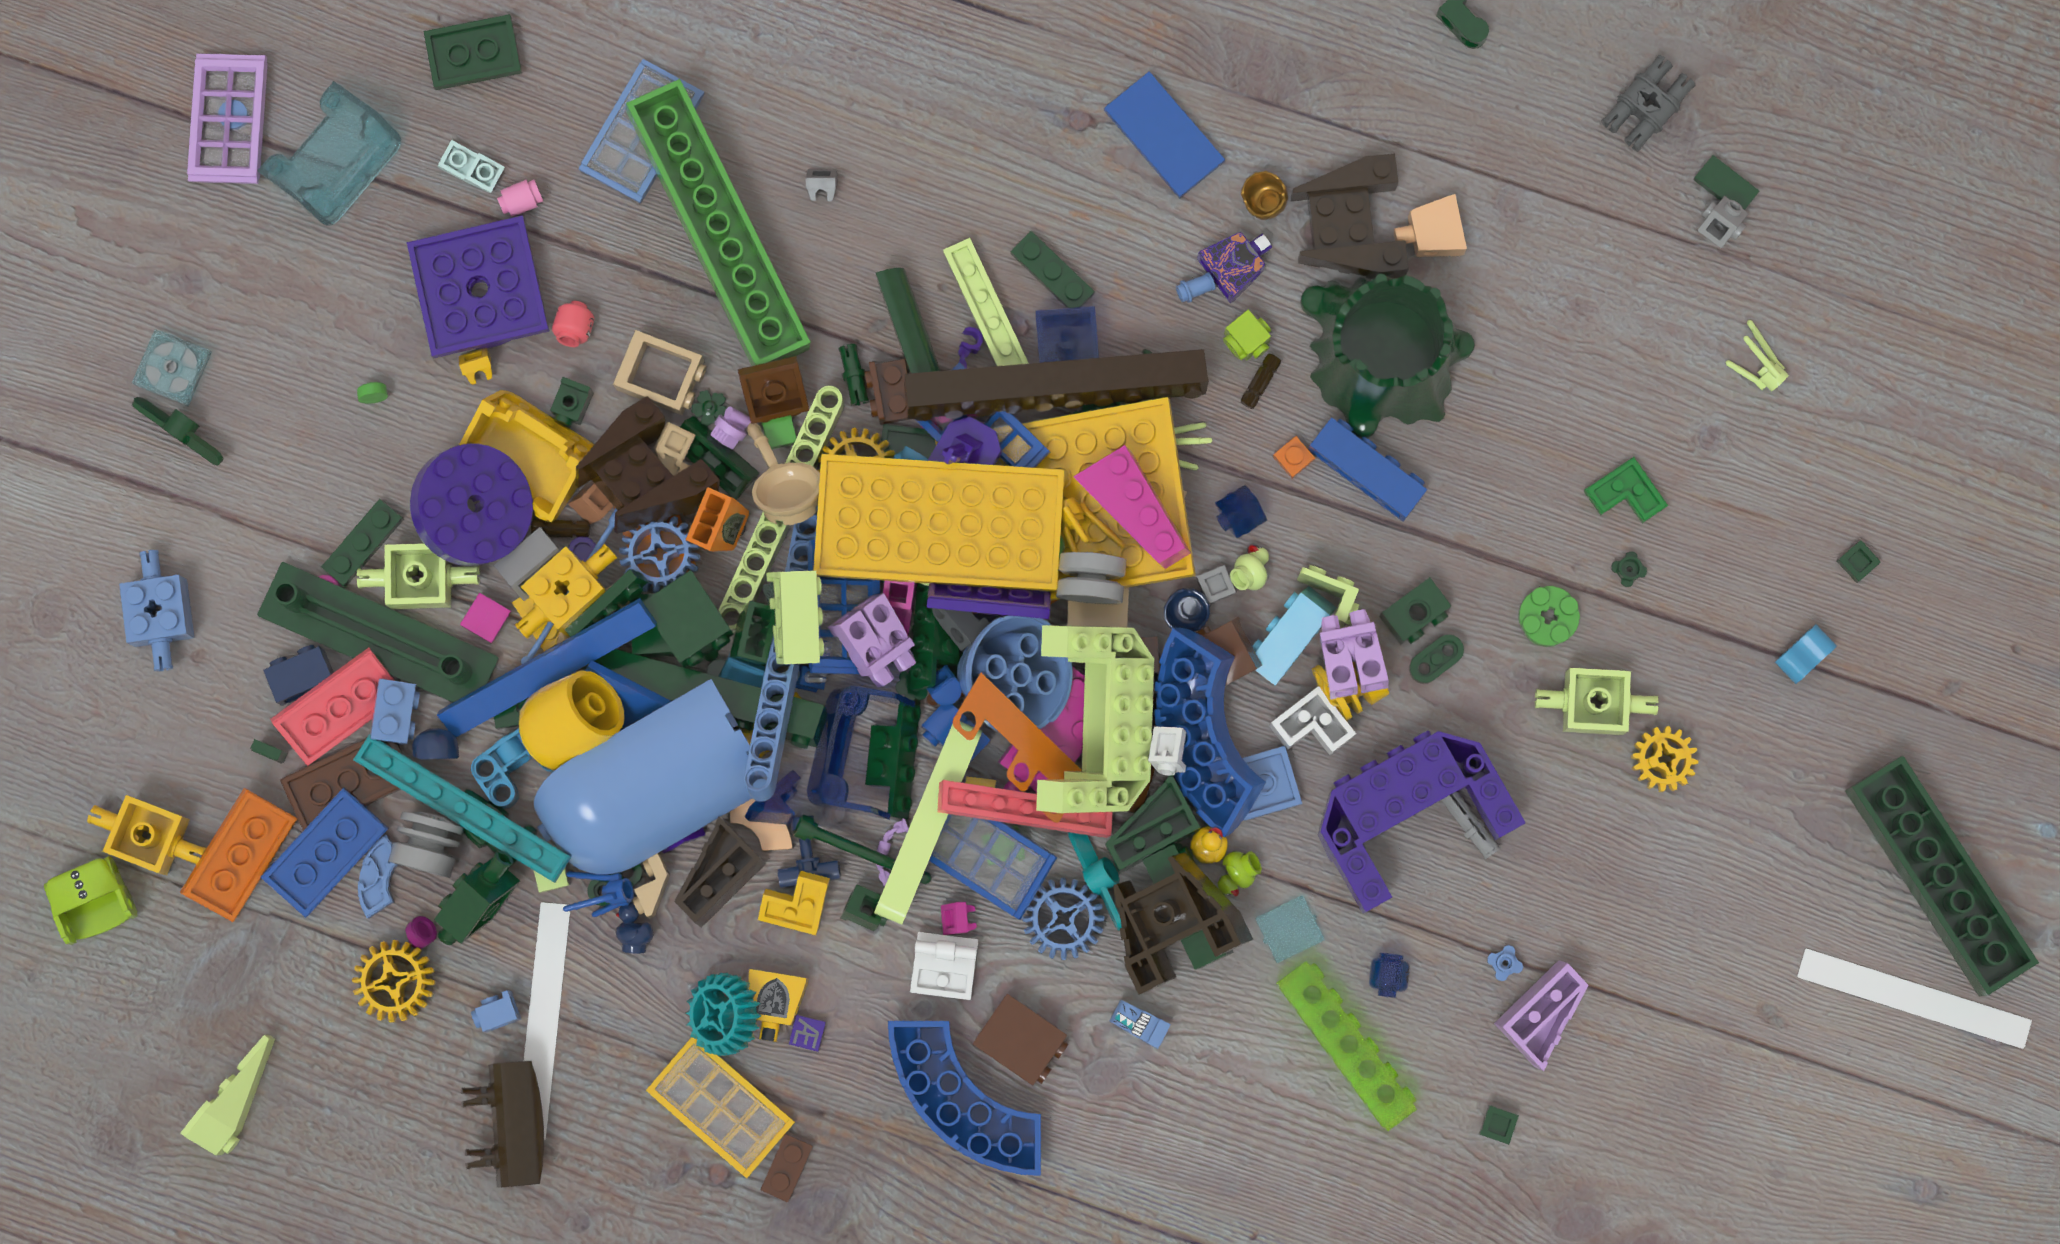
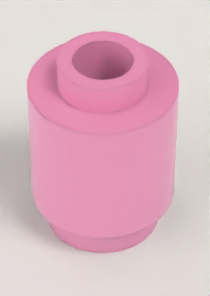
M524 180L500 190L502 196L497 198L503 214L510 213L511 217L537 208V204L543 202L535 180L529 182Z

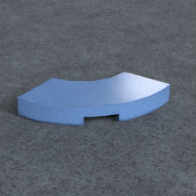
M388 835L380 838L368 851L360 871L358 897L362 910L368 919L394 903L390 892V879L398 865L388 862L393 846Z

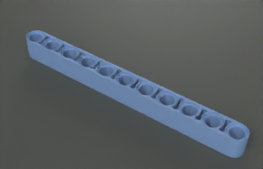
M817 512L804 522L794 524L785 572L808 571V560L805 562L797 560L803 555H808V540H816V531L808 535L803 534V532L808 528L816 529ZM774 636L772 637L744 774V783L749 795L756 801L770 799L776 789L800 664H777ZM780 666L789 667L784 673L779 674L775 672ZM775 694L784 695L777 702L770 701V698ZM770 722L778 723L777 727L773 730L764 729ZM766 750L772 751L770 757L766 759L758 758L761 752ZM756 780H767L764 786L760 788L753 787Z

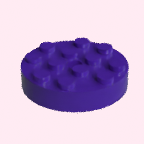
M463 444L440 452L421 468L412 486L410 511L416 532L423 543L434 554L453 564L478 566L505 557L521 543L531 523L533 501L530 486L525 475L509 456L487 445ZM468 499H471L473 502L480 501L474 504V512L468 508Z

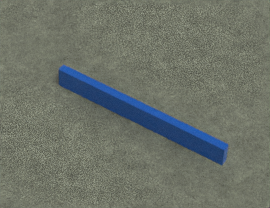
M639 598L439 710L437 716L447 730L455 737H458L525 700L542 687L568 676L589 664L591 660L595 661L656 627L657 622Z

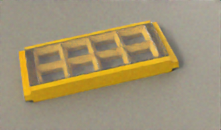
M691 1037L646 1091L738 1172L748 1178L792 1127L795 1121L720 1056L705 1052L704 1048L696 1046L697 1039Z

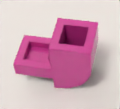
M884 581L883 593L903 625L907 636H909L917 583Z

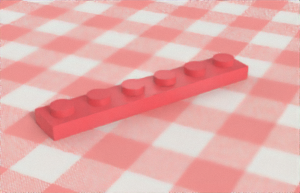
M948 780L939 782L937 809L939 813L1108 838L1112 833L1113 812L1064 813L1061 820L1055 823L1042 811H1036L1037 794Z

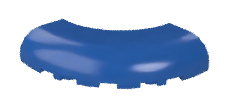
M1172 628L1159 661L1161 666L1158 681L1155 682V691H1157V709H1154L1156 727L1183 728L1186 731L1182 762L1186 765V771L1184 773L1175 772L1174 777L1181 787L1180 791L1183 796H1186L1197 809L1196 813L1210 827L1219 828L1222 831L1223 837H1227L1245 819L1266 783L1242 759L1234 746L1226 724L1224 691L1226 679L1235 656L1196 632L1184 628Z
M888 1021L890 1049L899 1081L908 1099L925 1123L948 1145L981 1164L1005 1172L1041 1176V1114L1027 1113L1008 1108L994 1101L975 1086L963 1070L956 1056L951 1037L950 1021Z

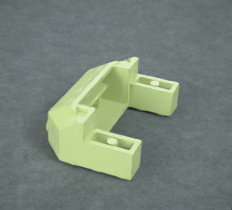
M1042 625L1041 656L1068 657V662L1085 663L1082 771H1065L1064 779L1037 780L1036 811L1056 813L1129 811L1150 782L1151 763L1148 759L1152 741L1154 658L1134 628Z

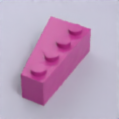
M1125 445L1073 476L1163 568L1166 569L1191 554L1132 451Z

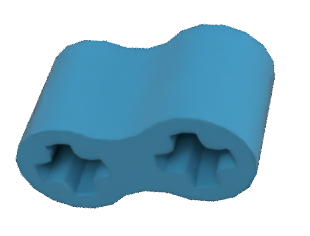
M1815 624L1785 651L1775 663L1797 684L1829 655L1837 645Z

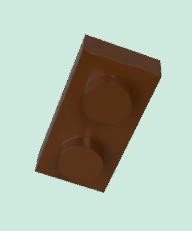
M785 1134L760 1190L785 1202H789L814 1146Z

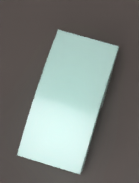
M453 140L450 141L437 165L443 171L488 193L492 192L505 168L480 153L477 154Z

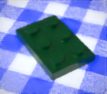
M510 14L423 31L435 90L522 74L513 21Z

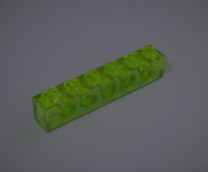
M1305 961L1275 984L1384 1131L1388 1132L1417 1110L1413 1104L1417 1100L1407 1086L1402 1089L1396 1082L1395 1078L1398 1077V1074L1388 1061L1383 1064L1376 1055L1380 1050L1370 1037L1364 1039L1358 1031L1362 1026L1353 1013L1346 1014L1341 1008L1340 1004L1343 1003V1000L1333 987L1328 990L1321 981L1325 976L1315 963L1309 965ZM1308 986L1316 987L1320 993V998L1315 1004L1308 1003L1304 999L1303 993ZM1326 1011H1333L1338 1017V1023L1334 1028H1327L1322 1023V1015ZM1346 1035L1352 1036L1356 1041V1049L1352 1053H1346L1340 1047V1041ZM1364 1060L1371 1061L1375 1067V1072L1370 1078H1364L1359 1073V1065ZM1382 1085H1388L1393 1091V1097L1387 1103L1381 1102L1377 1097V1091Z

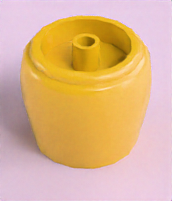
M580 670L542 687L525 701L519 713V733L525 748L540 765L554 771L577 755L583 754L609 740L621 730L624 724V708L620 697L603 677L591 671Z

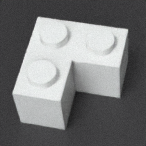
M1319 686L1269 725L1287 750L1312 732L1329 755L1333 754L1356 735L1337 708L1330 704Z

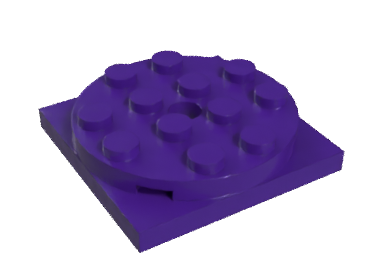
M523 215L406 242L433 359L472 349L493 348L511 340L550 331L540 291L539 277L535 268ZM479 282L486 283L488 286L487 293L482 298L472 294L473 286Z

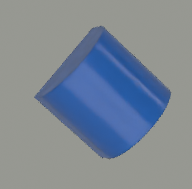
M946 665L936 672L935 686L927 688V691L936 703L948 706L959 699L962 689L960 683Z

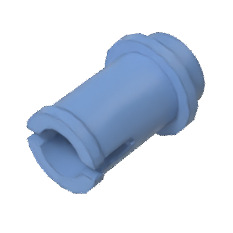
M1209 272L1187 282L1181 280L1180 284L1176 286V292L1181 302L1187 301L1188 303L1192 302V298L1216 289L1214 280Z

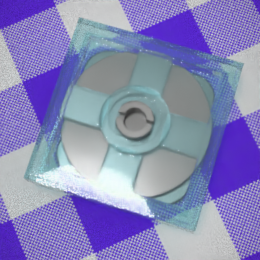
M155 329L132 384L189 407L212 352Z

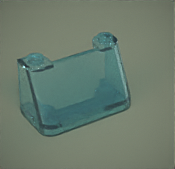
M335 81L326 89L320 99V108L327 116L294 155L288 159L282 154H274L257 170L265 179L326 226H331L341 219L396 154L401 145L399 133L376 110Z

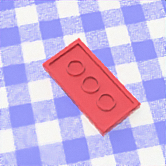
M368 647L270 720L304 763L309 766L373 719L378 679L395 681V679Z

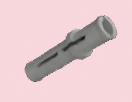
M1457 791L1441 800L1466 832L1463 835L1466 839L1470 838L1485 860L1501 849L1484 828L1486 826L1484 821L1478 820Z

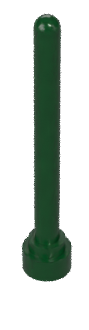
M802 814L794 830V837L804 841L815 838L892 870L896 859L818 827L819 824L814 822V818ZM924 871L920 883L928 884L931 882L932 877L930 873Z

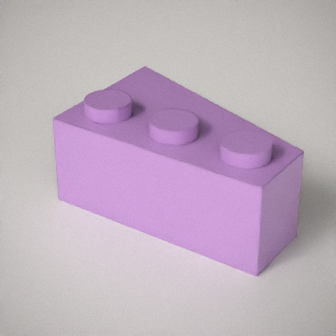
M1558 960L1494 1024L1535 1068L1544 1071L1555 1045H1558L1561 1034L1568 1020H1571L1588 984L1568 963Z

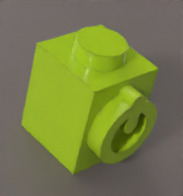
M1248 309L1225 328L1223 341L1238 359L1243 360L1245 358L1247 361L1252 356L1257 359L1270 348L1267 344L1270 343L1271 335L1269 333L1271 329L1261 317L1256 319Z

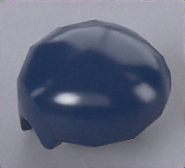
M1191 587L1176 590L1170 595L1164 605V620L1170 629L1184 628L1195 632L1203 628L1210 617V603L1204 593Z
M430 728L421 732L413 740V757L417 756L418 759L459 758L458 741L450 731Z

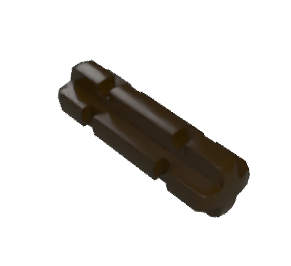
M1270 353L1266 355L1262 362L1263 367H1259L1248 386L1249 390L1245 391L1242 396L1241 403L1247 408H1255L1260 399L1259 396H1262L1274 375L1273 372L1277 371L1281 363L1277 356Z
M533 519L531 522V534L540 527L549 537L572 538L573 535H576V537H589L590 524L587 521L573 523L571 520H555L553 522H545L541 519Z

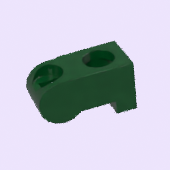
M1447 0L1437 11L1436 16L1466 47L1476 49L1483 46L1489 33L1487 22L1473 15L1465 6L1467 0Z

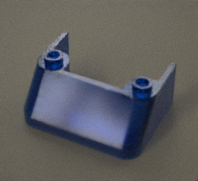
M859 686L836 688L828 695L825 708L828 717L818 747L815 750L807 786V797L811 803L820 807L890 820L891 814L872 806L847 802L849 787L843 778L856 716L861 715L866 710L869 700L914 707L915 701L895 692Z

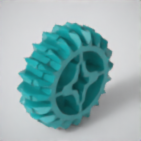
M729 973L711 974L706 979L698 981V987L691 990L694 998L686 1000L690 1005V1010L685 1012V1014L690 1016V1022L686 1026L692 1027L693 1031L690 1037L697 1039L696 1046L704 1048L705 1052L718 1056L734 1055L739 1053L740 1050L748 1048V1042L755 1039L752 1031L760 1028L756 1024V1019L761 1017L760 1014L756 1013V1007L761 1003L754 1001L753 998L756 992L749 990V982L742 981L740 976Z

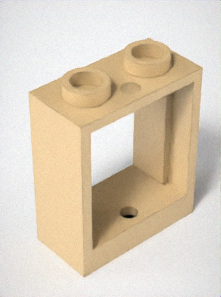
M635 330L613 385L617 391L640 400L648 396L656 406L683 415L685 408L689 410L694 402L695 393L692 391L696 381H702L707 366L703 365L705 361L702 355ZM647 346L691 362L676 400L632 384Z

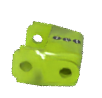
M110 855L105 858H97L57 875L44 884V889L51 905L53 919L61 938L67 945H73L79 939L102 934L121 925L130 918L138 917V911L130 891L125 885L114 859Z

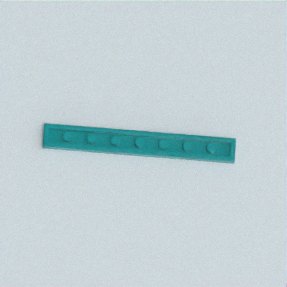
M370 734L353 759L496 848L507 852L514 859L556 883L571 859V856L385 743L370 739Z

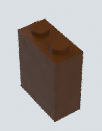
M1006 994L973 1042L974 1046L1032 1086H1034L1036 1081L1040 1084L1044 1082L1052 1070L1047 1066L1053 1056L1059 1059L1069 1044L1064 1041L1067 1034L1009 994Z

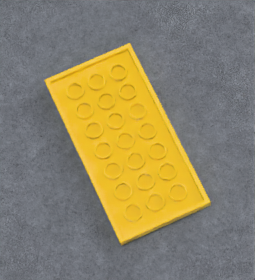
M821 454L813 571H816L817 576L1057 592L1064 470L968 463L946 464L945 462Z

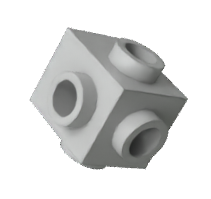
M1724 196L1718 204L1712 202L1702 216L1706 220L1698 231L1722 248L1730 237L1736 240L1746 227L1742 222L1749 213L1743 210L1738 202Z

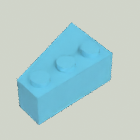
M1310 586L1299 595L1296 592L1291 595L1284 605L1288 610L1283 617L1279 618L1276 615L1265 629L1269 632L1263 642L1258 639L1252 646L1262 664L1256 671L1274 685L1282 679L1309 642L1322 627V618L1332 615L1337 609L1336 606Z

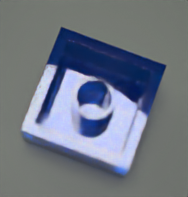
M1095 306L1035 311L1039 363L1099 358Z

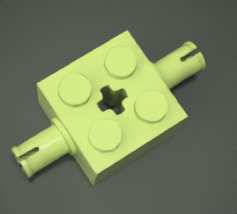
M425 544L384 545V569L357 570L359 578H367L357 579L358 588L385 587V605L390 609L451 608V588L453 584L477 585L480 583V577H478L480 575L479 565L452 567L450 562L438 557ZM418 570H420L424 576L419 579V582H416L412 577L416 576Z
M1569 668L1565 672V688H1563V691L1536 689L1535 698L1545 699H1537L1535 701V708L1562 709V712H1564L1563 732L1624 735L1629 732L1630 713L1657 715L1658 706L1651 705L1658 703V696L1631 695V671ZM1595 695H1597L1599 701H1603V704L1598 708H1595V704L1590 702Z

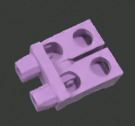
M884 593L870 596L853 608L852 612L846 613L828 626L833 636L838 637L848 651L861 677L869 676L877 687H883L894 679V676L887 667L892 661L899 672L907 670L916 663L910 650L915 644L910 637L908 638L903 625Z
M1365 609L1349 613L1351 627L1340 629L1337 615L1322 618L1320 643L1330 699L1358 694L1352 662L1356 664L1361 693L1388 688L1389 680L1374 622L1370 623Z

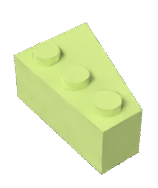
M816 571L766 573L767 582H773L775 598H770L769 602L770 609H775L776 626H773L777 664L820 663V656H823L824 653L823 639L819 638V626L822 625L823 621L822 609L818 607L817 595L821 594L820 577H817Z

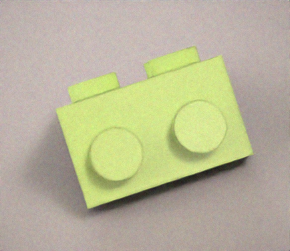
M1309 565L1308 569L1302 567L1297 581L1341 598L1335 615L1338 616L1340 629L1344 627L1345 623L1351 625L1349 613L1357 611L1359 604L1354 603L1359 591L1358 588L1353 587L1355 583L1339 576L1337 580L1325 576L1326 571L1316 566Z

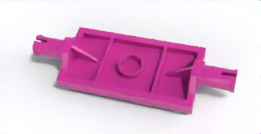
M1072 667V686L1064 709L1054 722H1049L1040 730L1075 763L1083 750L1085 676ZM1011 744L998 763L1008 770L1018 750ZM1018 763L1014 768V777L1018 782L1022 783L1028 779L1029 769L1026 764ZM1039 770L1028 789L1031 788L1036 793L1037 780H1048ZM1010 780L1003 787L1006 790L1023 792Z

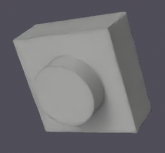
M1225 565L1196 577L1202 593H1204L1210 604L1236 594Z

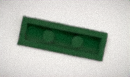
M695 416L686 419L680 426V428L695 435L686 457L693 463L702 459L719 478V486L737 500L757 478L759 472L733 449L728 448L712 437V431L706 425H702L701 421Z

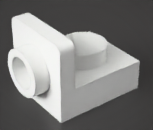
M1154 726L1148 761L1158 773L1172 776L1175 775V772L1184 773L1186 771V765L1182 762L1186 731L1183 728Z

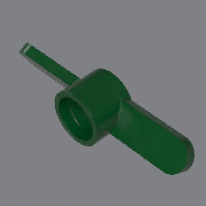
M141 397L134 398L132 406L174 438L187 445L213 465L218 466L223 462L222 454L195 434L200 426L186 415L175 409L169 416L148 400Z

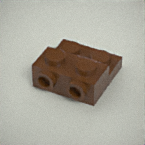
M797 356L738 369L751 424L766 423L772 419L789 415L796 416L802 412L809 411Z

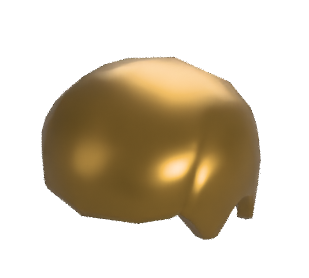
M1255 172L1245 180L1241 189V196L1246 209L1252 216L1258 219H1272L1285 210L1288 201L1286 186L1277 175L1271 172Z

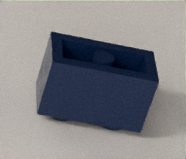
M314 645L303 647L297 651V656L289 659L286 656L277 658L269 663L270 667L263 669L277 704L284 706L296 701L334 673L323 648L319 646L315 648Z

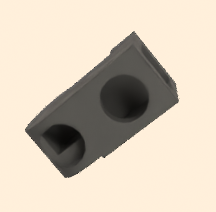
M932 608L933 615L961 651L969 646L980 632L990 624L985 617L978 621L971 612Z

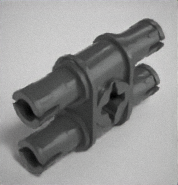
M1658 55L1644 73L1635 75V80L1623 94L1617 96V104L1601 120L1604 127L1607 128L1615 119L1609 131L1616 133L1630 115H1635L1640 122L1624 141L1630 146L1638 138L1632 147L1637 152L1641 150V147L1653 133L1657 134L1663 130L1662 126L1674 113L1680 110V102L1696 86L1695 82L1690 78L1681 87L1688 78L1686 74L1681 73L1666 92L1658 88L1657 84L1673 67L1671 62L1667 60L1659 68L1665 59L1662 55ZM1649 99L1654 102L1653 105L1648 107L1643 105L1644 101L1647 102Z

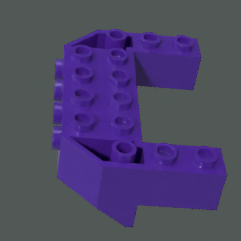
M1428 730L1413 738L1415 744L1411 747L1404 749L1403 745H1400L1386 753L1389 759L1378 764L1375 759L1360 768L1362 774L1353 779L1348 774L1333 783L1336 788L1328 795L1317 835L1329 860L1334 862L1362 914L1392 898L1363 844L1454 792H1459L1464 788L1467 790L1494 840L1501 838L1526 823L1481 743L1440 731L1431 735Z

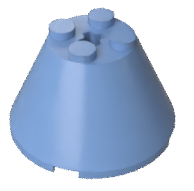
M1005 615L987 625L972 644L964 650L958 664L957 680L965 697L968 695L979 674L982 673L1039 729L1046 726L1049 722H1054L1064 709L1069 698L1073 671L1072 662H1068V657L1041 656L1042 625L1051 624L1041 618ZM986 719L984 720L989 727L996 730Z

